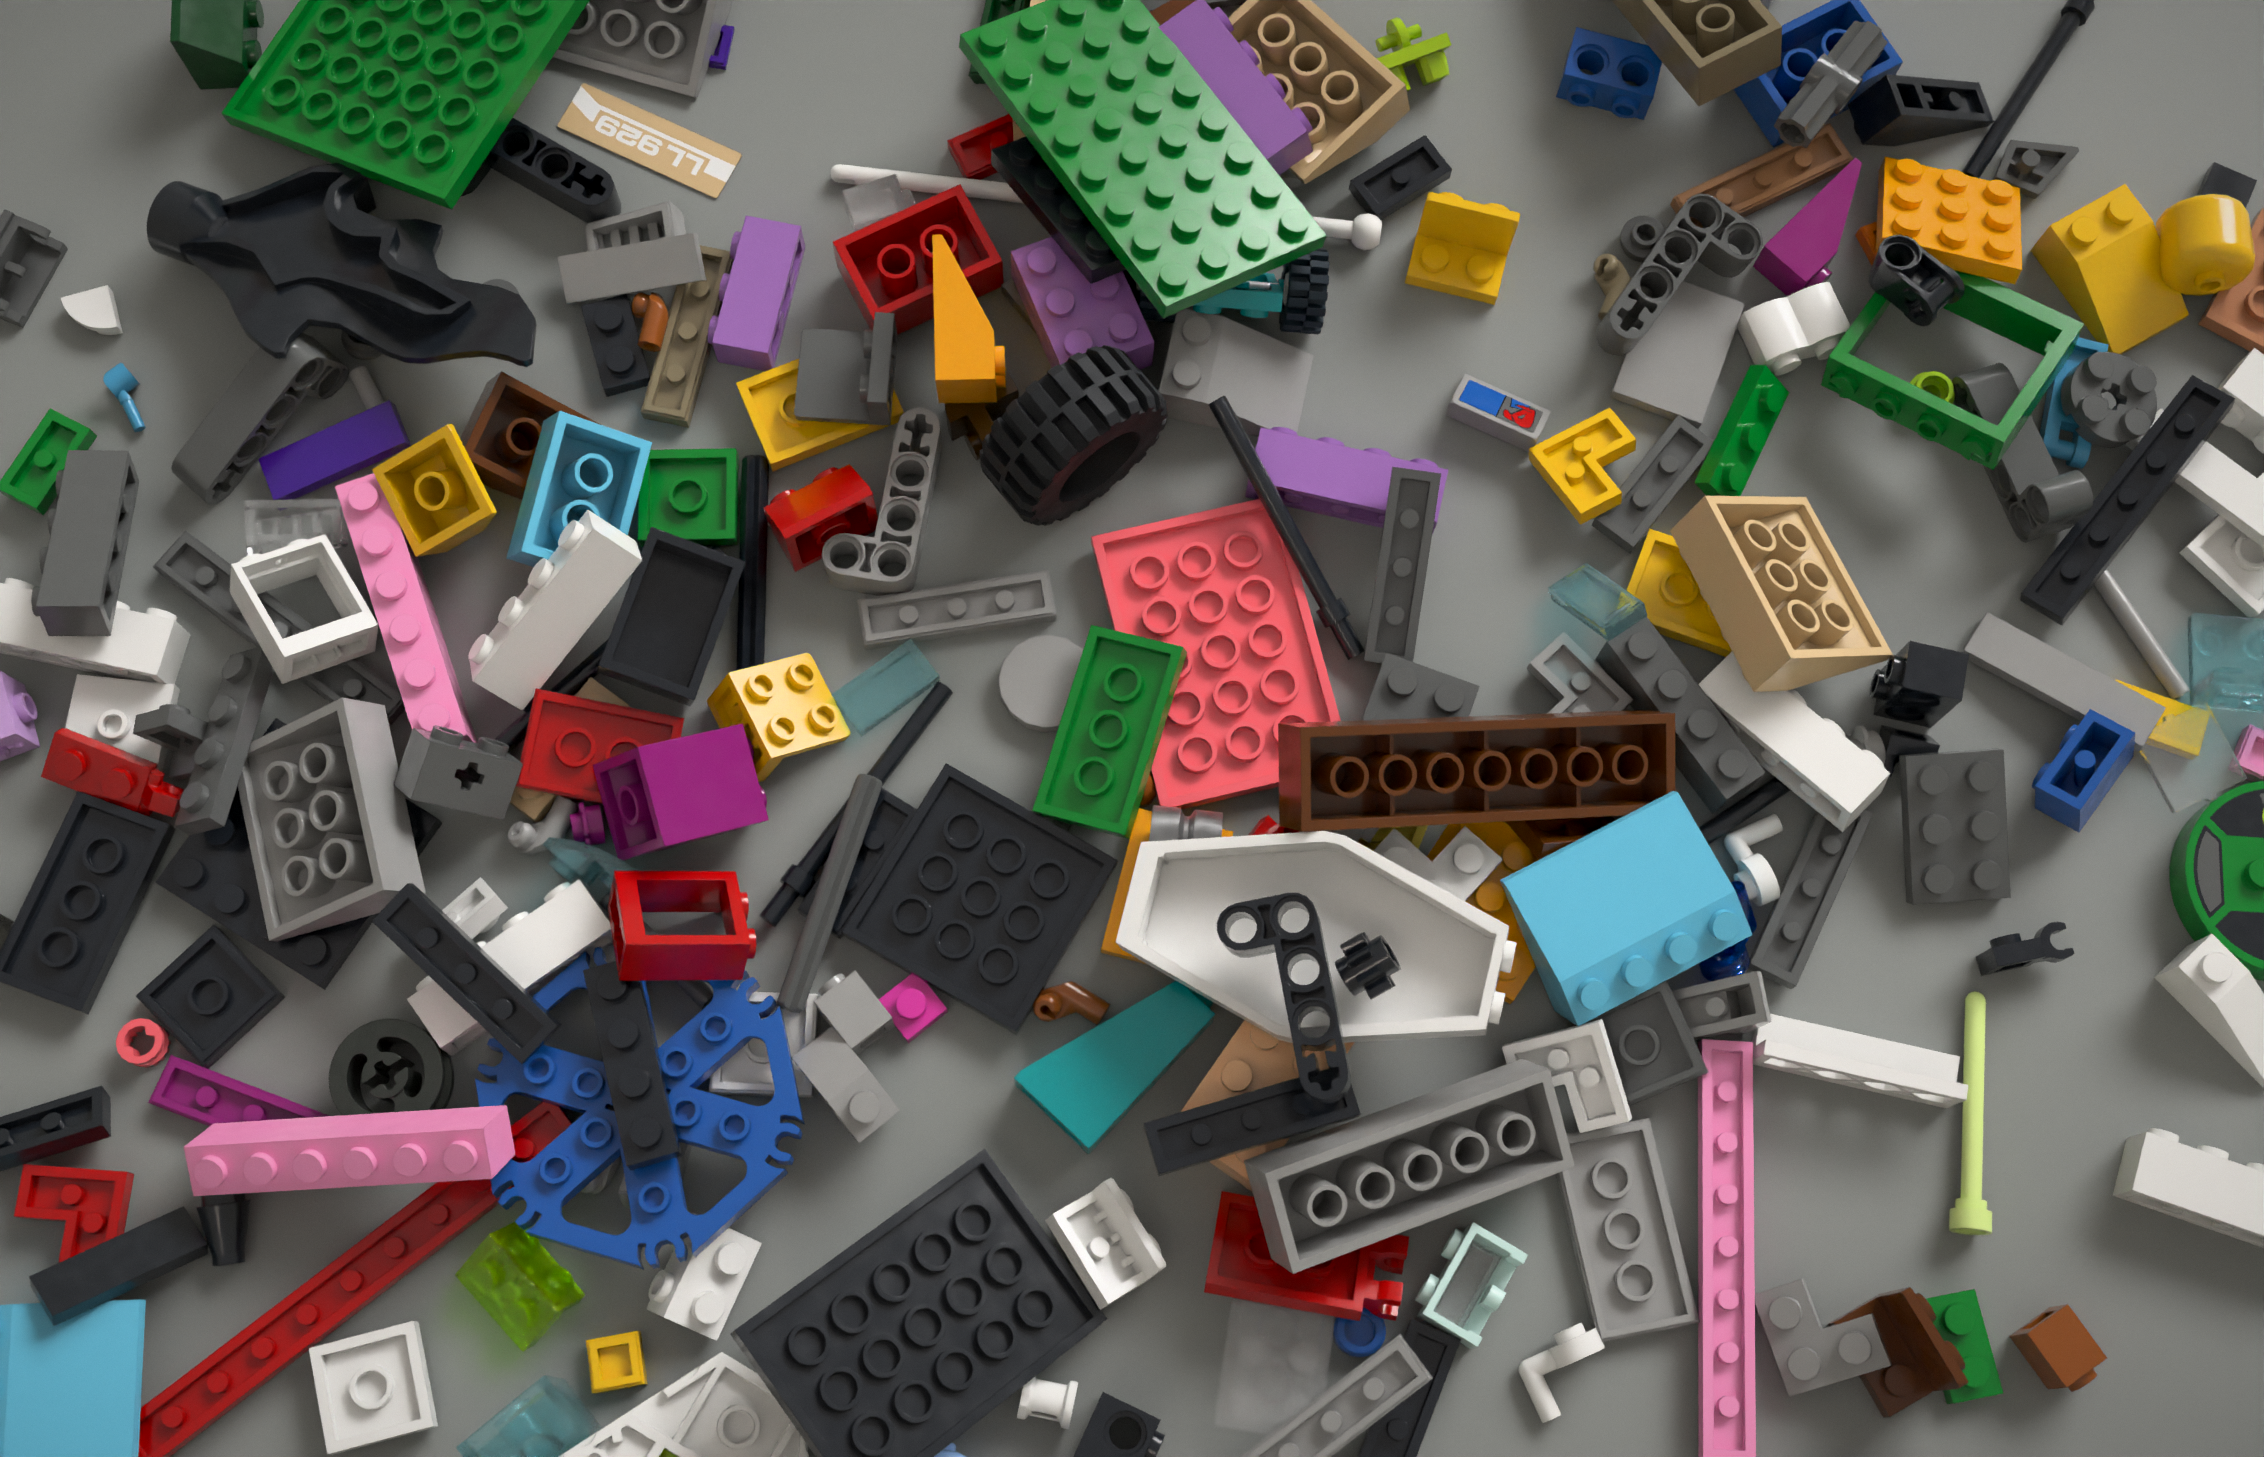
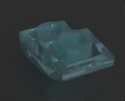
M549 837L543 843V846L553 856L548 865L570 883L578 877L590 886L604 872L599 880L611 890L614 870L637 871L616 856L581 842Z

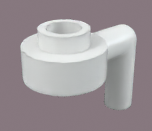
M1776 814L1731 832L1724 839L1725 848L1737 864L1738 873L1734 874L1733 878L1739 894L1745 901L1752 900L1759 907L1780 898V888L1767 860L1759 853L1753 854L1749 846L1783 831L1781 821Z
M1581 1322L1553 1335L1557 1345L1520 1363L1519 1374L1542 1423L1561 1415L1543 1375L1604 1349L1605 1346L1596 1328L1585 1331Z

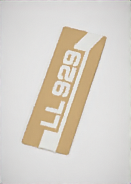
M586 83L580 86L558 123V127L713 198H717L742 157L741 153Z

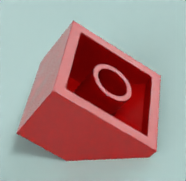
M850 464L840 469L832 467L822 471L813 479V483L797 491L794 489L783 491L770 501V505L763 508L768 525L795 572L822 559L823 546L830 537L839 533L866 536L876 531L878 521L874 495L867 483Z

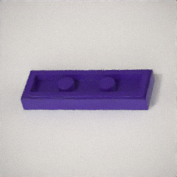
M388 400L265 455L258 460L273 500L279 505H283L410 447L411 444L396 405Z

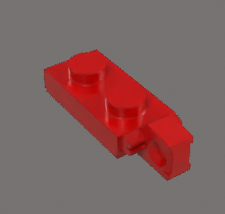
M61 728L54 733L41 774L42 778L146 816H150L154 811L174 817L180 810V798L185 790L164 782L165 773L157 769V763L67 728Z

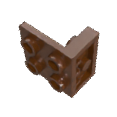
M1911 1287L1878 1294L1828 1323L1829 1326H1833L1873 1313L1892 1365L1859 1375L1884 1418L1893 1416L1933 1391L1959 1389L1968 1384V1380L1962 1371L1965 1369V1363L1961 1354L1951 1342L1942 1339L1933 1324L1936 1321V1316L1931 1305L1920 1293L1915 1294Z

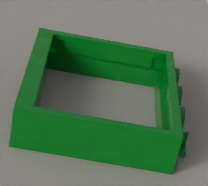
M1955 271L1963 281L1964 295L1956 303L1946 304L1943 307L1944 309L2044 356L1997 426L1853 356L1891 304L1887 299L1875 292L1829 355L1821 386L1838 393L1839 397L1848 398L1874 411L1881 418L1892 420L1917 432L1926 440L1935 441L1961 454L1967 460L1971 459L1994 470L2073 353L2084 323L1990 279Z

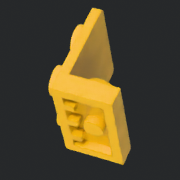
M1428 192L1405 284L1495 305L1506 258L1519 224L1520 214L1510 211L1507 207L1497 203L1484 205L1463 200L1461 196L1451 192L1439 194Z
M809 653L729 672L706 701L719 728L743 724L746 737L753 746V763L758 782L764 781L783 758L845 741L851 734L815 661Z

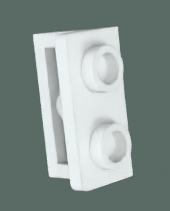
M1113 1178L1105 1180L1093 1191L1053 1213L1045 1220L1100 1310L1146 1283L1166 1267V1262L1162 1257L1158 1242L1151 1234L1147 1233L1134 1212L1130 1197L1118 1187Z
M731 1228L726 1229L696 1258L692 1255V1243L689 1236L683 1239L688 1249L687 1261L680 1262L677 1259L675 1247L671 1244L673 1252L665 1269L657 1273L650 1285L648 1293L650 1301L647 1310L717 1341L762 1244Z

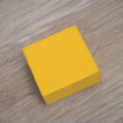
M640 1331L586 1340L592 1394L648 1384Z

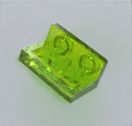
M514 1221L490 1233L456 1272L455 1276L520 1350L524 1352L539 1341L564 1311L578 1304L585 1296V1293L574 1282L570 1272L561 1267L540 1244L539 1239L528 1235L525 1232L528 1229L523 1230Z

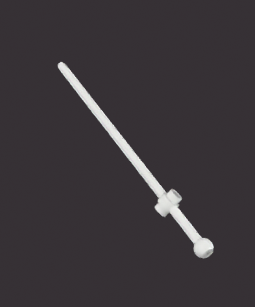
M842 164L835 165L830 170L831 178L838 183L936 194L961 184L967 197L1023 203L1005 182ZM1369 213L1360 214L1354 218V221L1313 217L1325 232L1326 237L1351 239L1355 247L1362 250H1372L1380 243L1382 221L1376 215Z

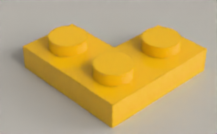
M1609 407L1529 448V461L1581 525L1621 504V490L1602 467L1636 450V438Z

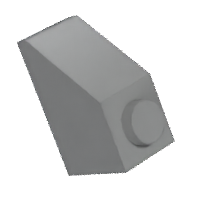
M833 1026L791 1057L849 1134L858 1143L862 1142L900 1111L871 1071Z

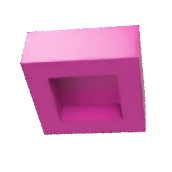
M912 973L878 999L893 1017L896 1029L908 1044L948 1013L946 1006L929 985Z

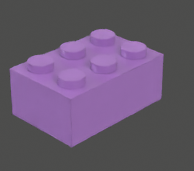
M1052 237L1011 251L1012 279L1051 368L1057 364L1065 363L1068 357L1078 352L1083 354L1088 348L1102 347L1103 345L1124 351L1139 370L1152 365L1154 340L1123 271L1090 284Z

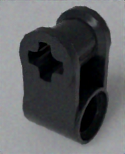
M1892 235L1882 241L1869 274L1870 287L1877 294L1883 296L1901 310L1911 322L1923 327L1930 325L1937 318V312L1946 304H1953L1959 301L1965 291L1963 281L1952 268L1942 264L1924 250L1914 239L1904 235Z

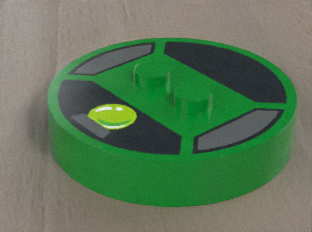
M2264 781L2252 782L2231 789L2194 813L2186 822L2175 841L2169 866V882L2173 903L2184 928L2191 938L2197 941L2213 934L2251 972L2254 979L2264 981Z

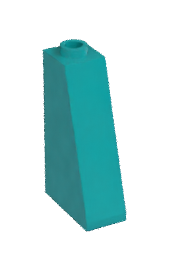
M1174 981L1022 1069L1014 1077L1015 1086L1089 1155L1213 1023L1215 1013L1210 1007L1214 1003L1178 981Z

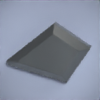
M2010 140L1993 180H2002L2011 186L2019 187L2021 194L2036 199L2079 152V148Z

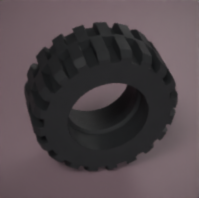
M1106 345L1088 348L1085 353L1078 352L1068 357L1065 363L1057 364L1048 370L1044 377L1038 381L1035 380L1018 399H1014L1006 407V412L1002 417L996 419L991 426V433L986 435L982 442L980 465L982 472L1024 522L1046 526L1053 524L1055 520L1062 521L1070 517L1071 513L1081 511L1089 506L1090 502L1097 497L1103 496L1110 490L1112 485L1118 480L1121 481L1129 473V470L1146 456V451L1156 443L1159 438V432L1164 430L1167 423L1166 401L1124 351Z

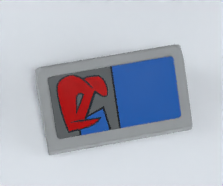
M1464 374L1449 403L1446 416L1529 452V448L1536 445L1551 411Z

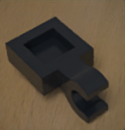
M2057 921L2047 924L2036 932L2034 939L2022 941L2020 933H2015L1990 940L1991 948L1976 956L1981 976L2027 967L2038 962L2057 963L2074 954L2073 948L2058 950L2050 942L2051 934H2056L2066 929L2065 923Z

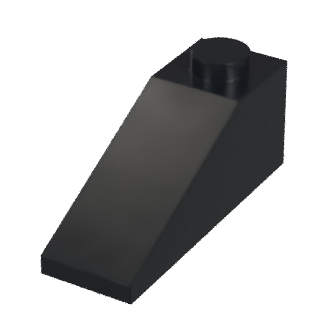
M1886 74L1848 104L1854 121L1855 132L1859 136L1862 145L1894 147L1984 128L1994 122L1979 82Z

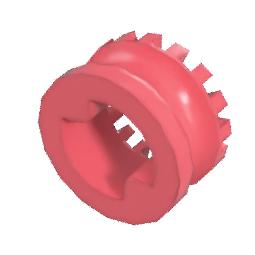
M134 1019L126 1023L118 1032L116 1039L117 1051L121 1058L136 1066L145 1068L151 1067V1065L156 1066L160 1060L163 1061L165 1059V1054L169 1053L170 1049L168 1046L171 1044L168 1036L170 1035L165 1031L164 1027L149 1019ZM145 1030L146 1035L154 1038L155 1041L152 1049L145 1055L140 1056L139 1050L134 1049L131 1042L134 1041L132 1038L136 1037L138 1032L141 1033Z

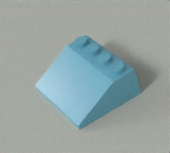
M1672 791L1500 880L1554 1011L1576 1026H1580L1753 935L1734 887L1679 793L1676 791Z
M109 1300L56 1326H53L40 1303L0 1305V1457L139 1456L146 1300Z

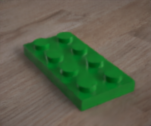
M1091 625L1032 809L1034 813L1050 819L1130 839L1187 655L1184 647Z

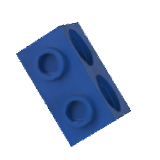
M1576 27L1567 53L1556 97L1568 100L1571 104L1579 107L1592 106L1611 111L1621 118L1644 120L1654 97L1662 61L1648 45ZM1580 69L1589 70L1594 75L1585 74ZM1625 81H1632L1638 86H1631Z

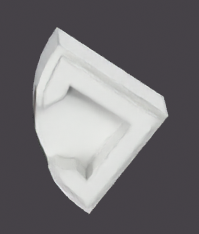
M108 285L61 297L62 304L68 314L81 326L97 331L102 335L123 333L114 294Z

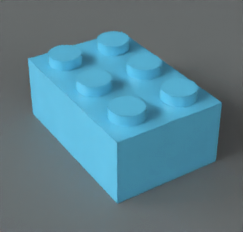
M558 411L544 420L506 559L532 567L543 558L548 560L558 548V540L564 528L572 520L578 522L587 510L628 535L652 442L562 411Z

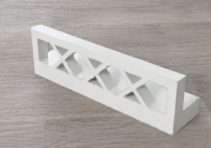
M1770 1014V1023L1753 1031V1065L1942 1108H1949L1967 1100L1968 1085L1957 1083L1960 1056Z

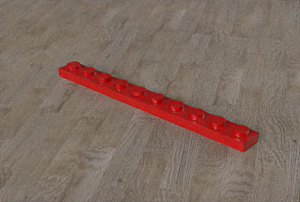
M541 1102L511 1125L515 1155L512 1157V1160L519 1163L530 1161L573 1124L561 1107ZM481 1179L435 1183L141 1407L138 1457L172 1456L301 1357L309 1348L314 1347L499 1204V1198L497 1199L492 1194L491 1180Z

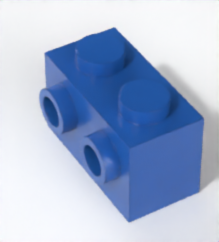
M2090 709L2078 726L2074 724L2068 729L2060 743V752L2052 763H2045L2035 776L2032 783V788L2035 789V809L2080 833L2133 758L2135 732Z

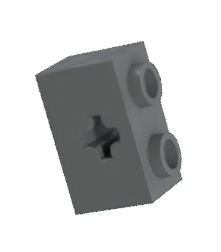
M434 725L432 732L413 728L394 785L411 800L504 820L523 763L508 753L509 746L487 737H480L478 743L462 740L463 734L443 726Z

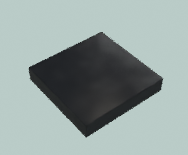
M214 924L136 995L144 1006L201 1066L207 1069L217 1062L285 998L278 988Z

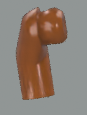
M642 292L637 293L633 298L632 312L636 318H644L637 345L647 351L659 352L662 348L668 324V310L661 295L654 292L650 295Z
M1068 981L1043 989L1033 1004V1011L1036 1017L1044 1022H1051L1078 1013L1098 1026L1111 1004L1076 982Z

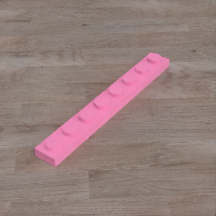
M1701 1039L1698 1042V1049L1709 1073L1698 1077V1318L1700 1322L1698 1323V1457H1756L1753 1042Z

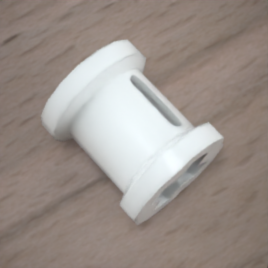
M1035 1376L1023 1386L1017 1418L1025 1420L1028 1415L1060 1422L1061 1428L1069 1429L1078 1382L1070 1381L1068 1385L1036 1379Z

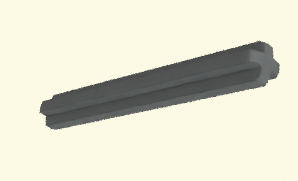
M859 774L853 785L777 999V1005L787 1011L800 1013L805 1007L882 788V781L874 776Z

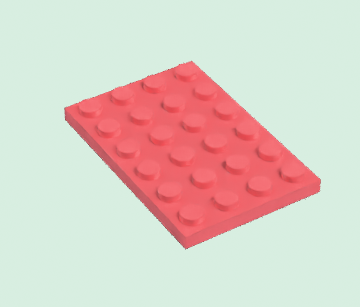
M1251 500L1091 536V545L1113 630L1181 646L1187 651L1151 768L1158 805L1177 807L1182 810L1279 787L1278 724L1341 721L1299 570L1261 500Z

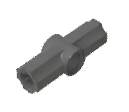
M1854 21L1829 54L1823 53L1802 81L1799 92L1790 100L1774 124V127L1780 134V139L1792 147L1802 146L1807 148L1834 113L1838 115L1862 83L1864 74L1880 57L1888 43L1882 35V29L1870 21Z

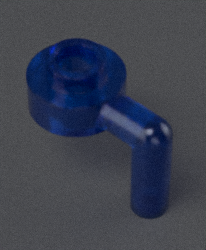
M1740 881L1731 882L1753 934L1757 928V922L1745 884ZM1750 937L1698 963L1702 976L1709 981H1716L1744 974L1750 965V957L1745 945Z

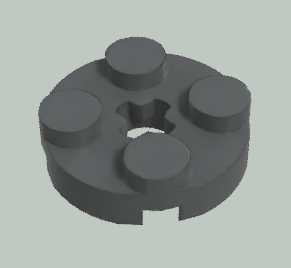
M2113 352L2093 353L2074 367L2064 378L2061 388L2063 411L2066 416L2072 414L2074 421L2080 426L2075 431L2091 444L2104 448L2122 446L2146 434L2154 422L2157 412V397L2154 390L2157 384L2156 377L2150 368L2139 366L2132 359ZM2108 391L2113 395L2116 400V406L2113 409L2108 408V400L2103 398L2101 393Z

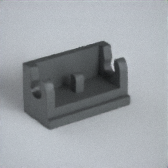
M5 209L0 216V319L24 328L68 248L63 242L48 237L51 233L49 229L16 216L13 212Z

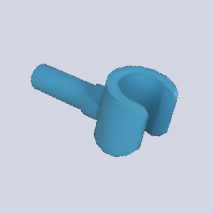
M119 363L105 373L103 381L118 399L120 405L123 406L134 432H140L146 426L134 400L128 394L140 383L123 363Z

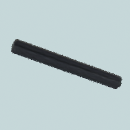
M747 455L742 459L739 560L744 561L745 565L739 579L736 671L764 664L768 521L763 508L768 506L769 463L767 458L762 455Z

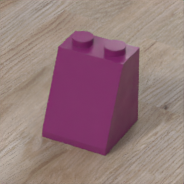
M743 724L636 747L593 765L619 862L743 829L769 820L766 811V794L758 782L753 763V746L746 737Z

